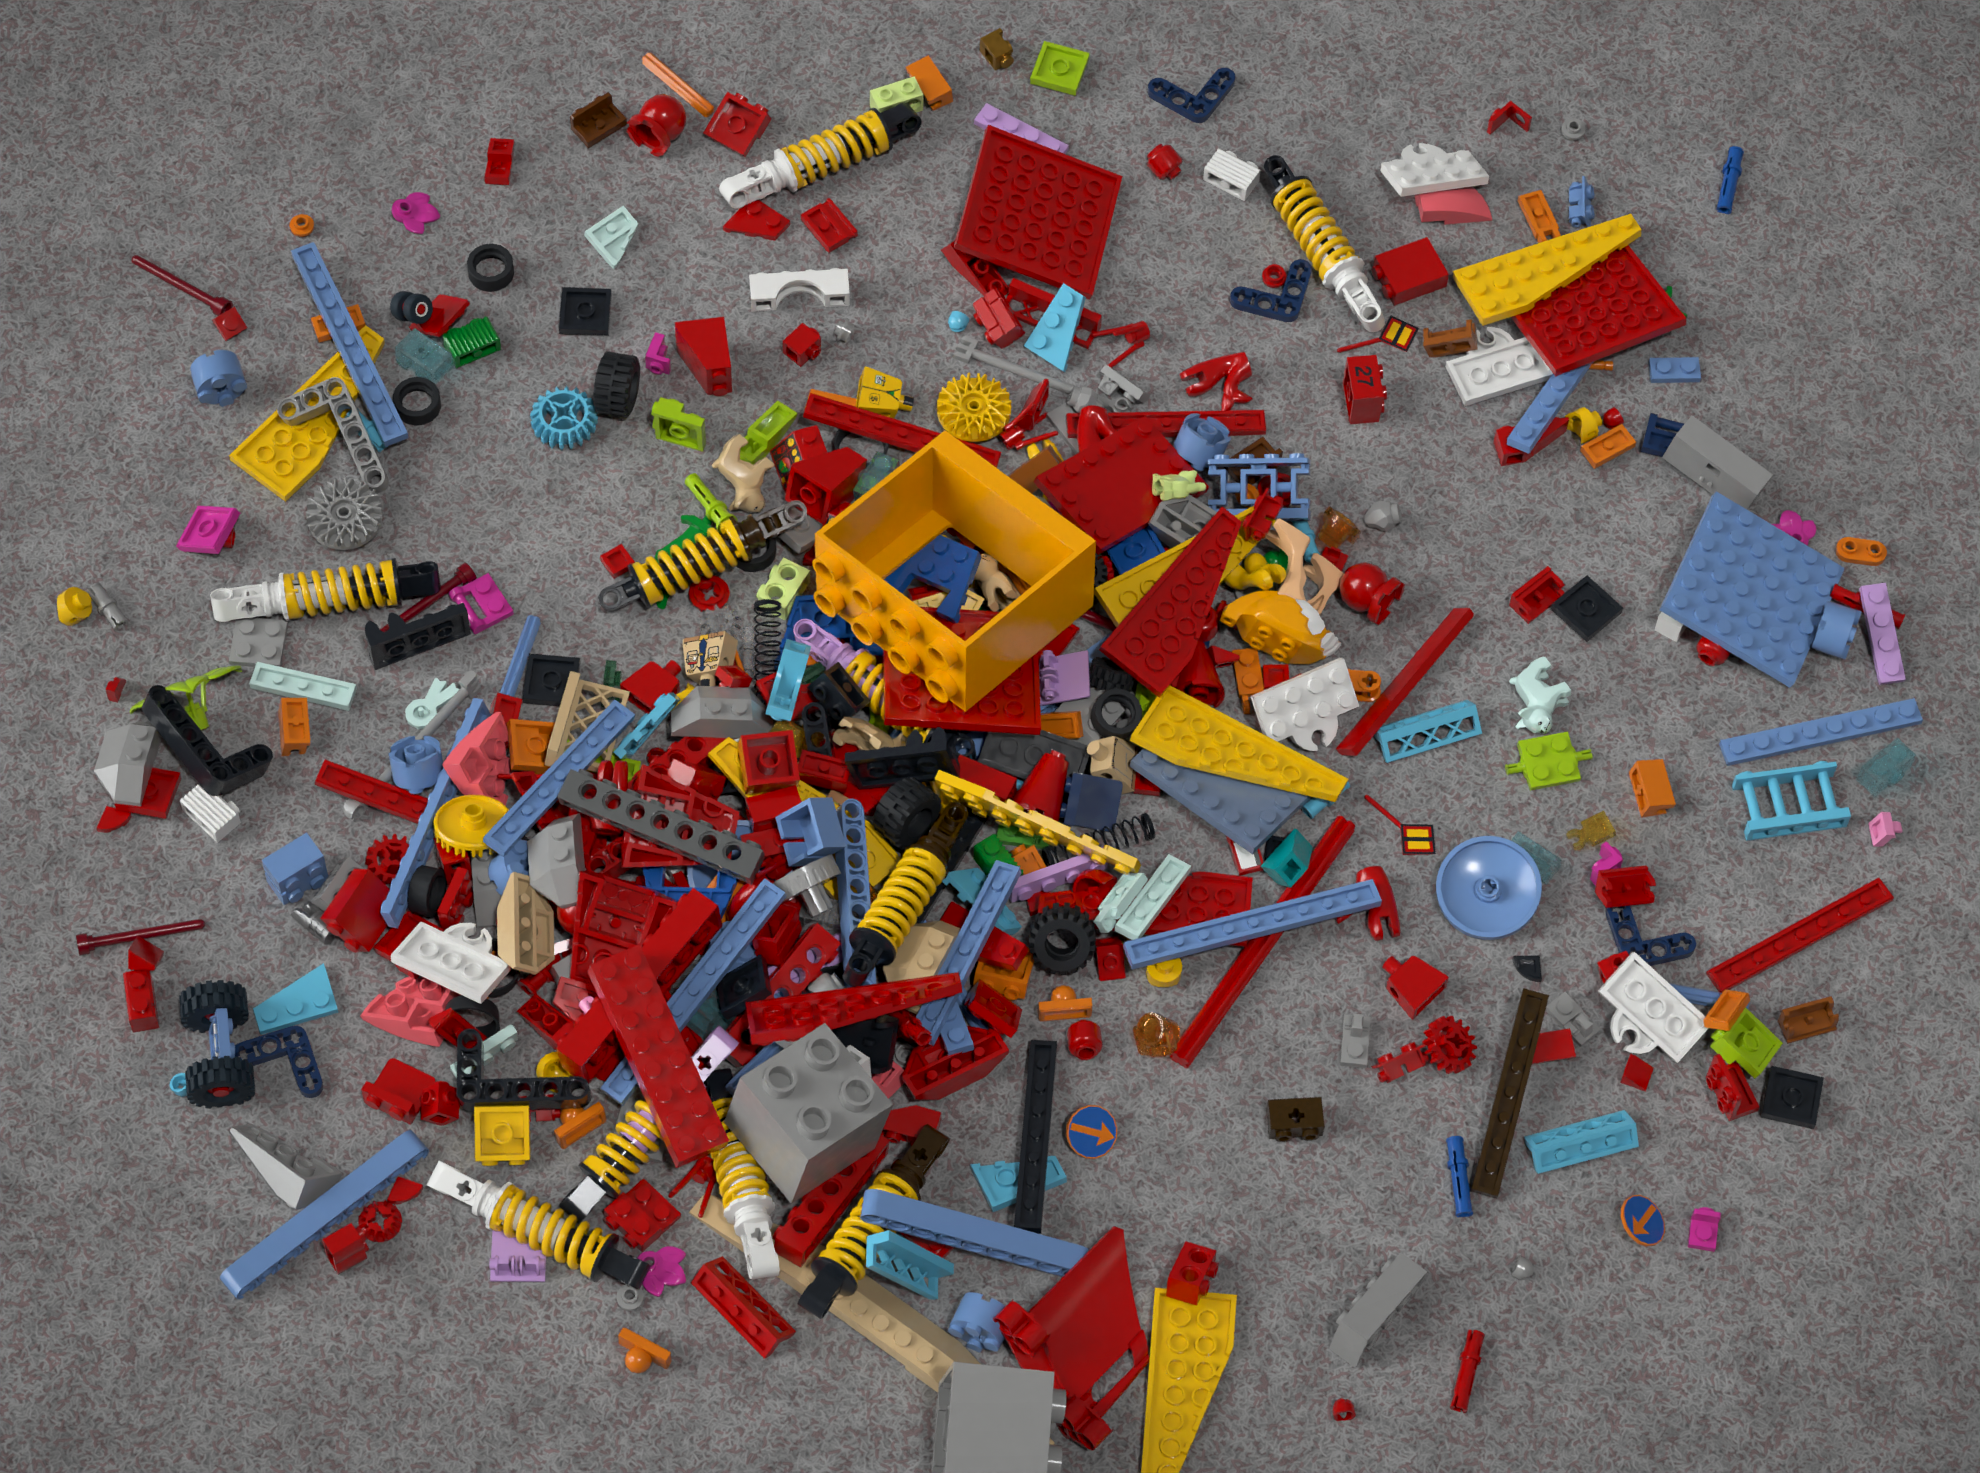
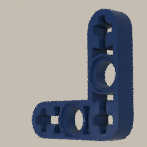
M1229 68L1218 69L1197 96L1163 78H1154L1148 84V95L1154 101L1190 121L1203 123L1208 120L1234 87L1235 73ZM1225 77H1228L1229 79H1228V80H1225V81L1221 84V87H1219L1220 79H1221V78L1224 79ZM1159 87H1162V88H1163V91H1162V90H1159L1158 92L1154 91L1155 88H1156V89H1158ZM1213 92L1218 95V98L1210 100L1205 95ZM1180 97L1185 100V103L1177 105L1172 100ZM1200 109L1203 110V113L1200 112V113H1198V114H1195V110H1196V111H1199Z
M1304 259L1292 262L1281 296L1239 286L1232 290L1230 304L1234 309L1283 322H1293L1299 316L1311 278L1312 266ZM1299 268H1303L1304 272H1302L1301 279H1296L1297 271ZM1296 287L1301 290V293L1299 295H1291L1288 289ZM1240 295L1244 296L1242 302L1238 301ZM1252 297L1255 298L1254 305H1250L1252 302ZM1267 301L1271 304V307L1262 309L1258 306V303ZM1276 303L1279 304L1278 311H1275ZM1287 307L1292 308L1290 314L1285 313Z
M1630 906L1618 907L1619 909H1624L1621 914L1623 920L1619 922L1617 911H1613L1614 907L1606 908V917L1619 953L1627 951L1628 954L1635 952L1649 966L1688 958L1695 951L1696 940L1689 933H1677L1642 941ZM1623 928L1629 929L1633 937L1624 939L1619 935L1618 931ZM1680 941L1690 944L1687 950H1684L1681 946L1677 947ZM1655 946H1660L1664 948L1666 954L1658 957L1652 953L1651 949ZM1676 947V948H1674V951H1673V954H1672V953H1671V948ZM1644 948H1646V954L1641 955L1644 952Z
M290 1026L235 1045V1056L239 1057L240 1051L245 1050L246 1054H248V1059L246 1060L252 1063L253 1066L288 1055L301 1094L307 1098H315L321 1094L323 1090L322 1078L307 1033L301 1026ZM297 1034L300 1037L299 1043L294 1044L293 1040H291V1035ZM283 1037L286 1048H282L279 1038ZM267 1042H274L277 1044V1048L272 1053H265L262 1050L263 1045ZM254 1046H257L258 1053H259V1055H260V1056H258V1057H256V1054H255V1051H254V1048H253ZM300 1057H308L311 1060L310 1064L305 1068H300L295 1063ZM310 1073L312 1082L316 1083L314 1084L315 1089L309 1090L308 1087H305L307 1086L306 1074Z

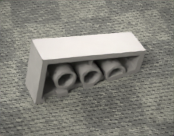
M1402 1253L1394 1260L1390 1258L1385 1263L1380 1277L1375 1275L1368 1283L1366 1293L1362 1294L1360 1292L1351 1304L1352 1309L1349 1312L1345 1309L1336 1321L1339 1326L1329 1349L1355 1368L1361 1362L1365 1349L1370 1350L1382 1330L1388 1328L1398 1311L1400 1312L1422 1285L1427 1274L1425 1269Z

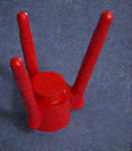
M1144 321L1091 333L1092 337L1109 334L1114 336L1125 335L1129 343H1134L1132 347L1108 364L1111 368L1135 350L1144 347V340L1150 338L1149 327Z
M1034 403L1027 406L1015 419L1004 426V431L999 433L1001 440L1008 450L1014 447L1019 450L1024 446L1058 435V431H1053L1022 441L1025 438L1023 433L1027 430L1015 425L1034 408ZM1048 412L1039 416L1036 424L1045 419Z
M779 854L774 858L768 857L765 859L760 867H765V869L756 873L755 877L760 878L767 875L769 878L777 881L791 872L792 867H789L786 855Z
M708 1156L699 1158L689 1173L668 1194L669 1198H673L691 1179L700 1184L709 1182L698 1213L699 1218H702L714 1184L717 1181L713 1159Z

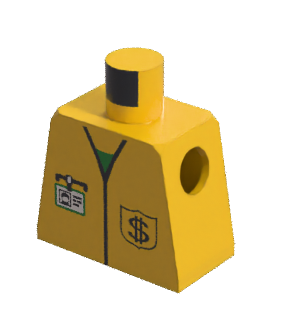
M865 366L859 378L855 407L895 418L898 409L911 412L914 397L901 394L902 381L900 379Z

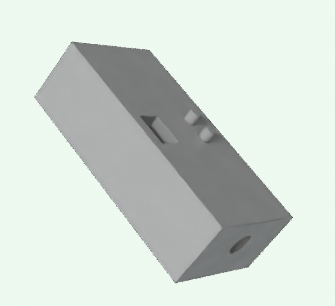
M1692 415L1675 435L1662 457L1712 495L1717 491L1747 510L1759 497L1773 476L1772 473Z

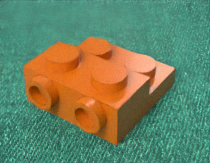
M510 719L508 721L507 731L511 770L534 771L535 774H544L550 768V766L545 765V760L555 722Z
M1027 947L1029 951L1017 971L979 961L973 986L981 979L1009 1000H1017L1018 998L1025 1000L1035 962L1033 960V953H1030V949Z

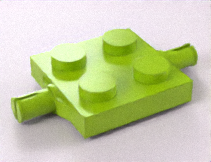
M1562 732L1518 741L1517 747L1520 761L1518 763L1505 764V770H1507V775L1522 772L1527 779L1531 791L1579 782L1581 776L1578 762L1592 760L1593 756L1591 749L1576 752L1571 744L1569 733Z

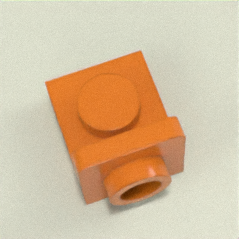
M1021 844L1010 851L1012 858H1015V862H1018L1017 865L1021 866L1020 869L1024 870L1023 875L1046 867L1035 845L1026 847L1024 844Z

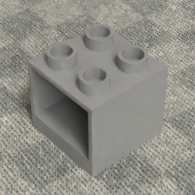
M826 1023L741 1076L724 1122L792 1204L875 1149L893 1104Z
M953 1362L939 1381L932 1473H1060L1062 1446L1051 1445L1049 1441L1050 1433H1054L1056 1423H1063L1066 1410V1390L1053 1388L1054 1372Z

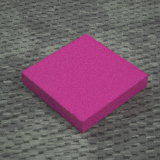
M197 506L176 547L184 552L219 554L241 513L236 508Z

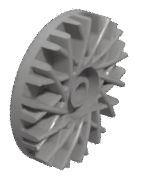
M344 478L342 483H338L337 479H334L333 484L328 481L327 487L324 489L320 485L319 491L315 490L314 497H309V503H307L306 519L312 536L319 543L332 549L348 550L360 547L377 534L382 524L383 512L378 494L375 493L374 489L371 491L367 483L363 485V482L360 481L359 484H356L353 478H350L349 481H347V478Z

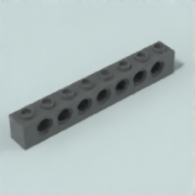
M570 769L557 796L560 804L748 884H753L756 878L755 874L758 873L765 859V854L761 850L762 846L751 840H747L746 843L737 839V835L727 830H723L721 833L712 829L713 825L704 820L695 822L688 819L689 815L680 810L669 811L659 801L651 799L648 802L643 800L641 795L633 790L627 789L624 792L617 789V785L609 780L603 779L602 782L593 778V774L586 770L579 769L577 772ZM590 789L597 790L594 798H584L586 791ZM614 799L621 801L618 808H608L610 801ZM638 809L645 811L641 819L632 818L634 811ZM663 819L669 821L665 829L660 830L656 828L658 821ZM684 830L693 831L692 837L687 840L681 839L680 834ZM708 840L717 841L716 847L712 850L704 849V844ZM733 850L741 851V856L736 860L728 859V854Z

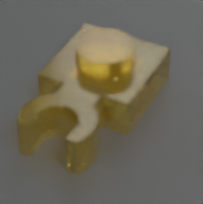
M1604 811L1581 821L1583 829H1571L1566 833L1568 839L1573 837L1580 839L1573 844L1575 851L1584 848L1588 841L1594 847L1616 836V831Z

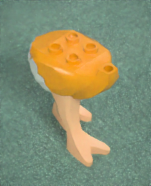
M1276 519L1273 525L1275 530H1269L1266 538L1287 554L1286 578L1281 583L1278 591H1256L1239 597L1224 608L1220 621L1229 627H1233L1236 624L1245 642L1249 643L1252 648L1271 655L1277 661L1287 664H1312L1334 654L1341 646V642L1338 641L1334 633L1326 630L1320 614L1329 597L1339 588L1340 579L1344 573L1317 553L1312 555L1310 560L1312 565H1304L1303 567V555L1310 544V537L1289 523ZM1306 576L1319 587L1317 595L1306 601L1303 591L1307 579Z

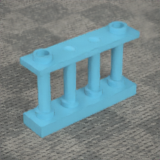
M1819 761L1813 765L1755 773L1745 771L1735 775L1732 789L1744 790L1751 820L1747 821L1744 830L1746 841L1847 827L1851 818L1849 807H1837L1829 777L1834 776L1837 763ZM1819 779L1826 810L1815 812L1811 809L1804 781ZM1794 783L1801 814L1789 815L1786 813L1779 784ZM1769 786L1776 817H1761L1754 791L1755 787Z

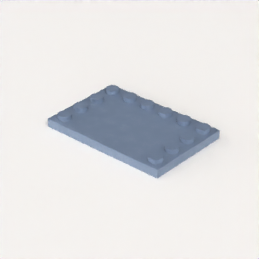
M1142 749L1130 762L1132 769L1252 855L1312 798L1311 796L1178 766L1146 749Z

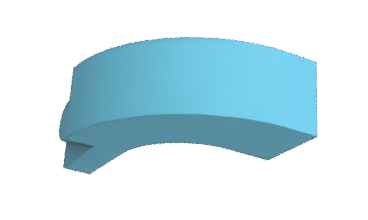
M786 639L766 709V714L770 715L771 718L778 721H791L810 654V645Z

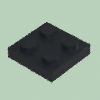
M562 287L559 334L609 336L612 290L604 288Z
M1587 575L1551 605V610L1581 638L1588 642L1622 613L1623 607Z
M529 653L522 697L523 703L560 706L570 671L576 673L580 671V658Z
M761 954L727 973L717 985L721 1014L727 1020L741 1014L746 1009L745 1002L765 1000L768 996L772 995L767 960Z
M1771 1066L1761 1118L1814 1129L1824 1077Z

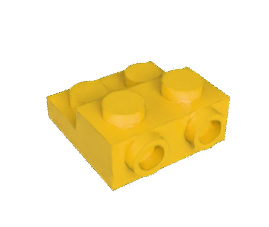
M529 1105L474 1107L475 1161H482L484 1166L498 1165V1161H509V1165H524L525 1160L531 1159Z

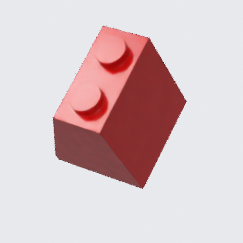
M724 317L675 322L677 353L707 395L724 396L727 393H731V362Z
M844 447L793 463L790 469L785 501L788 503L793 500L801 501L807 508V515L824 524L830 511L844 502L851 503L861 493L867 459L849 447Z

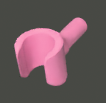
M591 996L585 997L579 1003V1007L585 1014L592 1007L591 1004L594 999Z

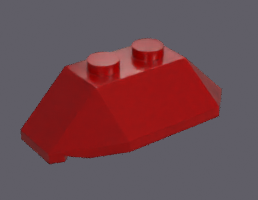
M967 1026L974 1044V1050L965 1053L959 1052L949 1056L939 1035L934 1046L927 1044L926 1046L919 1045L913 1048L902 1079L914 1099L940 1100L986 1077L1009 1054V1049L1000 1034L994 1029L987 1030Z

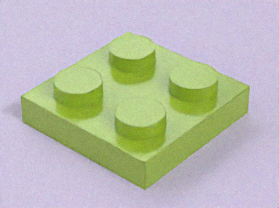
M1044 41L1030 77V84L1076 96L1090 58V53Z

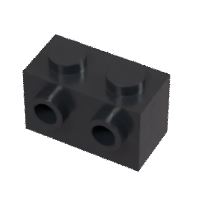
M839 662L807 686L816 699L826 706L828 714L839 727V723L844 717L852 718L871 702Z

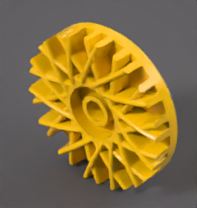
M971 373L967 374V378L962 374L958 381L953 377L952 382L948 381L947 387H942L941 392H939V398L937 399L938 420L948 433L958 439L970 442L989 440L999 435L1004 430V426L1009 423L1012 406L1011 400H1009L1010 394L1007 392L1006 387L1004 389L1001 388L1000 381L995 382V378L992 379V382L988 381L986 374L981 377L980 373H977L976 378H971Z
M464 795L451 799L437 810L434 817V832L437 843L441 842L442 848H446L447 852L454 847L455 855L462 852L463 858L465 857V850L471 851L473 858L476 854L482 858L483 850L488 849L490 855L492 851L497 853L483 842V837L509 809L500 801L483 795Z

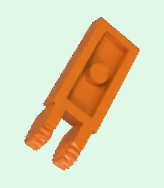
M1542 190L1518 196L1517 201L1538 243L1547 241L1546 236L1551 235L1552 239L1561 236L1559 226Z
M1254 648L1232 650L1233 653L1240 656L1239 661L1233 666L1243 714H1249L1250 702L1248 697L1264 691L1258 650Z

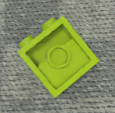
M660 397L659 402L655 401L651 415L654 416L652 429H655L656 439L703 452L706 445L705 419L693 413H685L684 404L676 399Z
M1745 1008L1730 1031L1717 1029L1711 1035L1714 1042L1710 1047L1717 1054H1720L1729 1065L1736 1060L1755 1079L1763 1072L1783 1043Z

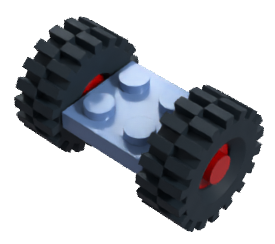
M210 980L206 981V984L199 982L195 984V987H187L186 991L183 990L181 995H179L181 1024L186 1029L190 1028V1031L193 1032L199 1030V1033L209 1031L211 1060L205 1058L201 1059V1063L196 1061L192 1063L193 1066H189L187 1071H185L187 1099L190 1100L191 1104L196 1103L197 1107L205 1105V1108L208 1109L212 1107L233 1106L236 1103L241 1105L244 1103V1100L249 1101L251 1096L255 1095L253 1064L249 1063L248 1060H241L240 1057L235 1056V1045L230 1043L229 1034H232L233 1029H236L237 1025L242 1026L248 1020L249 1012L246 989L239 983L234 985L233 981L224 983V980H218L214 983Z

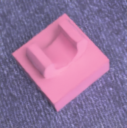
M1881 812L1868 823L1874 847L1884 846L1892 838H1896L1895 833L1903 832L1901 822H1892L1890 812Z

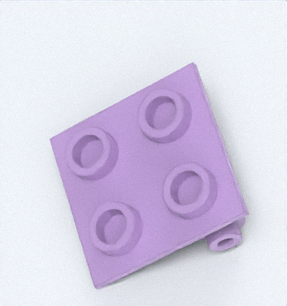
M1051 650L1043 651V655L1039 659L1041 706L1090 697L1088 650L1055 656Z
M492 1230V1249L489 1263L491 1269L490 1282H545L546 1256L542 1253V1249L534 1251L530 1248L529 1243L520 1244L516 1237H506L503 1230L499 1232Z

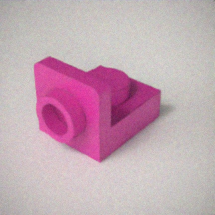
M655 332L645 356L646 368L658 375L662 373L669 375L671 372V360L665 358L668 346L665 345V335Z
M1608 842L1601 845L1599 855L1602 859L1592 866L1590 880L1595 886L1599 870L1621 868L1623 862L1619 850L1616 847H1611Z
M1708 1207L1694 1209L1690 1219L1688 1248L1715 1252L1718 1223L1721 1219L1720 1212H1715Z

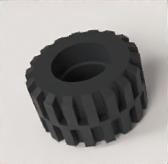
M609 351L604 353L599 362L594 383L593 402L597 413L625 418L630 415L636 402L640 382V363L637 356Z
M913 777L904 778L902 781L899 780L888 789L878 803L873 815L874 829L900 849L916 844L920 837L928 835L933 824L938 820L942 809L941 798Z
M1058 902L1053 903L1052 909L1048 906L1044 907L1042 914L1038 912L1035 916V921H1032L1030 929L1029 949L1030 953H1033V960L1035 963L1040 961V968L1043 970L1048 967L1051 974L1061 971V975H1067L1069 970L1074 974L1078 972V967L1083 969L1087 966V960L1091 961L1093 951H1095L1096 929H1094L1093 919L1089 920V914L1086 911L1080 912L1081 907L1075 905L1074 908H1071L1070 903L1064 902V906H1059ZM1057 929H1066L1073 932L1078 941L1069 948H1058L1049 942L1047 936Z

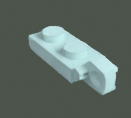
M1144 873L1123 874L1098 907L1100 913L1093 922L1101 933H1109L1115 927L1116 919L1121 918V915L1125 913L1128 906L1140 893L1142 887L1148 881Z
M508 1025L483 1041L484 1066L489 1064L494 1059L493 1055L502 1050L505 1053L516 1045L515 1041L518 1040V1033L513 1025ZM457 1062L450 1065V1069L457 1078ZM475 1066L467 1067L464 1073L472 1074Z

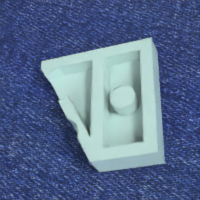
M622 206L586 230L584 236L603 259L615 269L638 228V222Z

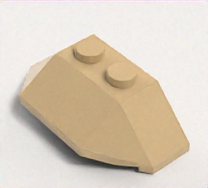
M513 872L509 877L497 907L498 956L512 969L536 975L555 959L554 912L547 898L530 886L528 875Z
M941 920L915 924L911 927L909 935L904 937V943L897 948L896 958L893 963L883 966L887 982L938 975L961 929ZM922 1004L906 1008L905 1010L918 1014Z

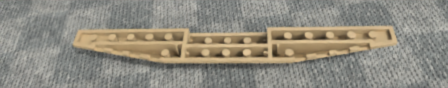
M703 1195L689 1213L744 1252L741 1237L736 1235L734 1225L728 1223L724 1217L722 1199L711 1195L703 1217H698L704 1198ZM773 1223L772 1228L770 1229L772 1238L776 1229L779 1227V1225ZM819 1244L801 1268L778 1255L780 1271L777 1277L800 1294H803L807 1286L816 1278L812 1272L811 1263L823 1250H826V1247ZM867 1275L862 1280H858V1288L853 1295L844 1296L838 1294L828 1310L905 1365L907 1371L936 1392H938L939 1381L953 1362L980 1364L961 1342ZM1050 1438L1049 1444L1054 1445V1441Z

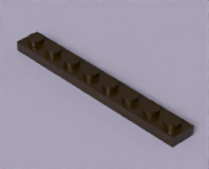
M1525 988L1522 990L1471 1192L1496 1199L1499 1195L1549 999L1547 994Z

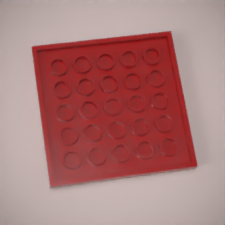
M988 125L983 136L954 249L1057 288H1061L1064 283L1090 300L1093 296L1123 176Z
M1629 245L1621 250H1614L1608 254L1606 260L1596 262L1591 266V270L1564 288L1560 286L1551 292V296L1546 300L1540 299L1534 303V308L1511 317L1555 376L1686 325L1687 319Z
M920 607L939 622H950L939 617L936 612L938 608ZM960 609L959 614L961 617L958 623H970L972 636L1000 612ZM883 650L884 725L923 728L941 727L942 729L1040 735L1041 708L1038 652L965 712L950 700L946 703L936 700L927 689L923 679L912 671L909 674H904L897 670L891 663L888 652Z

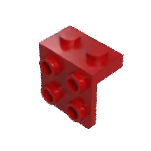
M1720 1054L1714 1055L1706 1075V1083L1711 1091L1714 1090L1718 1098L1717 1104L1720 1112L1726 1114L1729 1121L1757 1112L1760 1106L1738 1062L1735 1061L1730 1065H1726Z
M391 1058L386 1063L375 1083L366 1081L361 1091L364 1103L376 1110L379 1109L389 1114L392 1118L411 1125L421 1110L422 1089L433 1085L436 1080L429 1074L395 1058Z

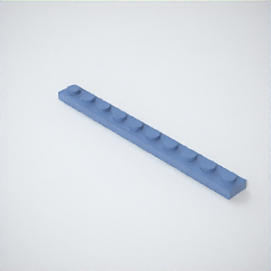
M312 242L291 250L299 272L385 447L409 438L408 432L315 243Z
M473 698L470 707L465 712L462 726L456 732L455 742L452 749L448 751L447 757L468 733L490 716V712L483 699ZM444 767L438 774L433 792L429 794L425 811L419 817L418 827L415 834L410 838L408 850L400 861L398 873L391 881L387 898L381 904L380 913L388 927H399L408 906V889L411 878L419 866L426 864L435 844L433 839L435 837L434 817L437 810L449 800L454 799L458 788L450 779Z
M763 879L667 1002L680 1032L786 898V893L767 879ZM626 1056L601 1087L604 1093L623 1106L639 1086Z
M1373 879L1127 941L1124 942L1123 948L1133 970L1379 907L1382 900Z

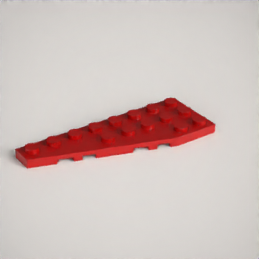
M1224 507L1218 510L1099 649V651L1159 698L1186 668L1193 657L1242 521Z
M1203 871L1192 872V875L1186 877L1144 935H1154L1249 911L1253 877ZM1111 884L1109 888L1098 889V886L1088 887V891L1072 893L1071 890L1040 894L1038 912L1042 914L1043 908L1046 906L1052 909L1053 903L1059 902V906H1064V902L1070 903L1071 908H1074L1075 905L1081 907L1080 912L1086 911L1089 914V920L1093 919L1094 921L1100 913L1098 907L1115 884ZM1248 940L1230 945L1247 947Z
M959 972L745 1002L752 1045L758 1044L761 1046L770 1045L774 1041L781 1040L794 1042L824 1023L832 1030L867 1019H875L881 1015L944 997H952L962 993V984Z

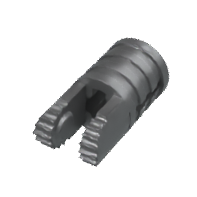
M310 901L304 903V910L296 908L291 912V916L325 945H329L338 937L327 930V925L320 919L324 912Z

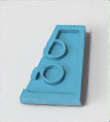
M1063 283L1024 346L1063 372H1066L1068 357L1074 344L1073 338L1076 327L1079 325L1086 297Z
M663 693L654 703L655 708L638 721V726L632 733L630 732L625 736L614 753L620 759L631 758L681 699L675 693H668L667 695Z
M979 868L949 872L942 882L946 886L951 883L960 892L957 896L963 902L968 901L974 904L987 877ZM1005 904L995 927L1012 935L1017 933L1022 926L1017 921L1015 914Z
M324 963L253 1008L261 1035L338 1013Z
M1048 1156L1045 1191L1067 1182V1176L1056 1156ZM1005 1161L995 1162V1165L980 1166V1163L970 1164L972 1173L992 1212L1016 1203L1020 1162L1005 1163Z

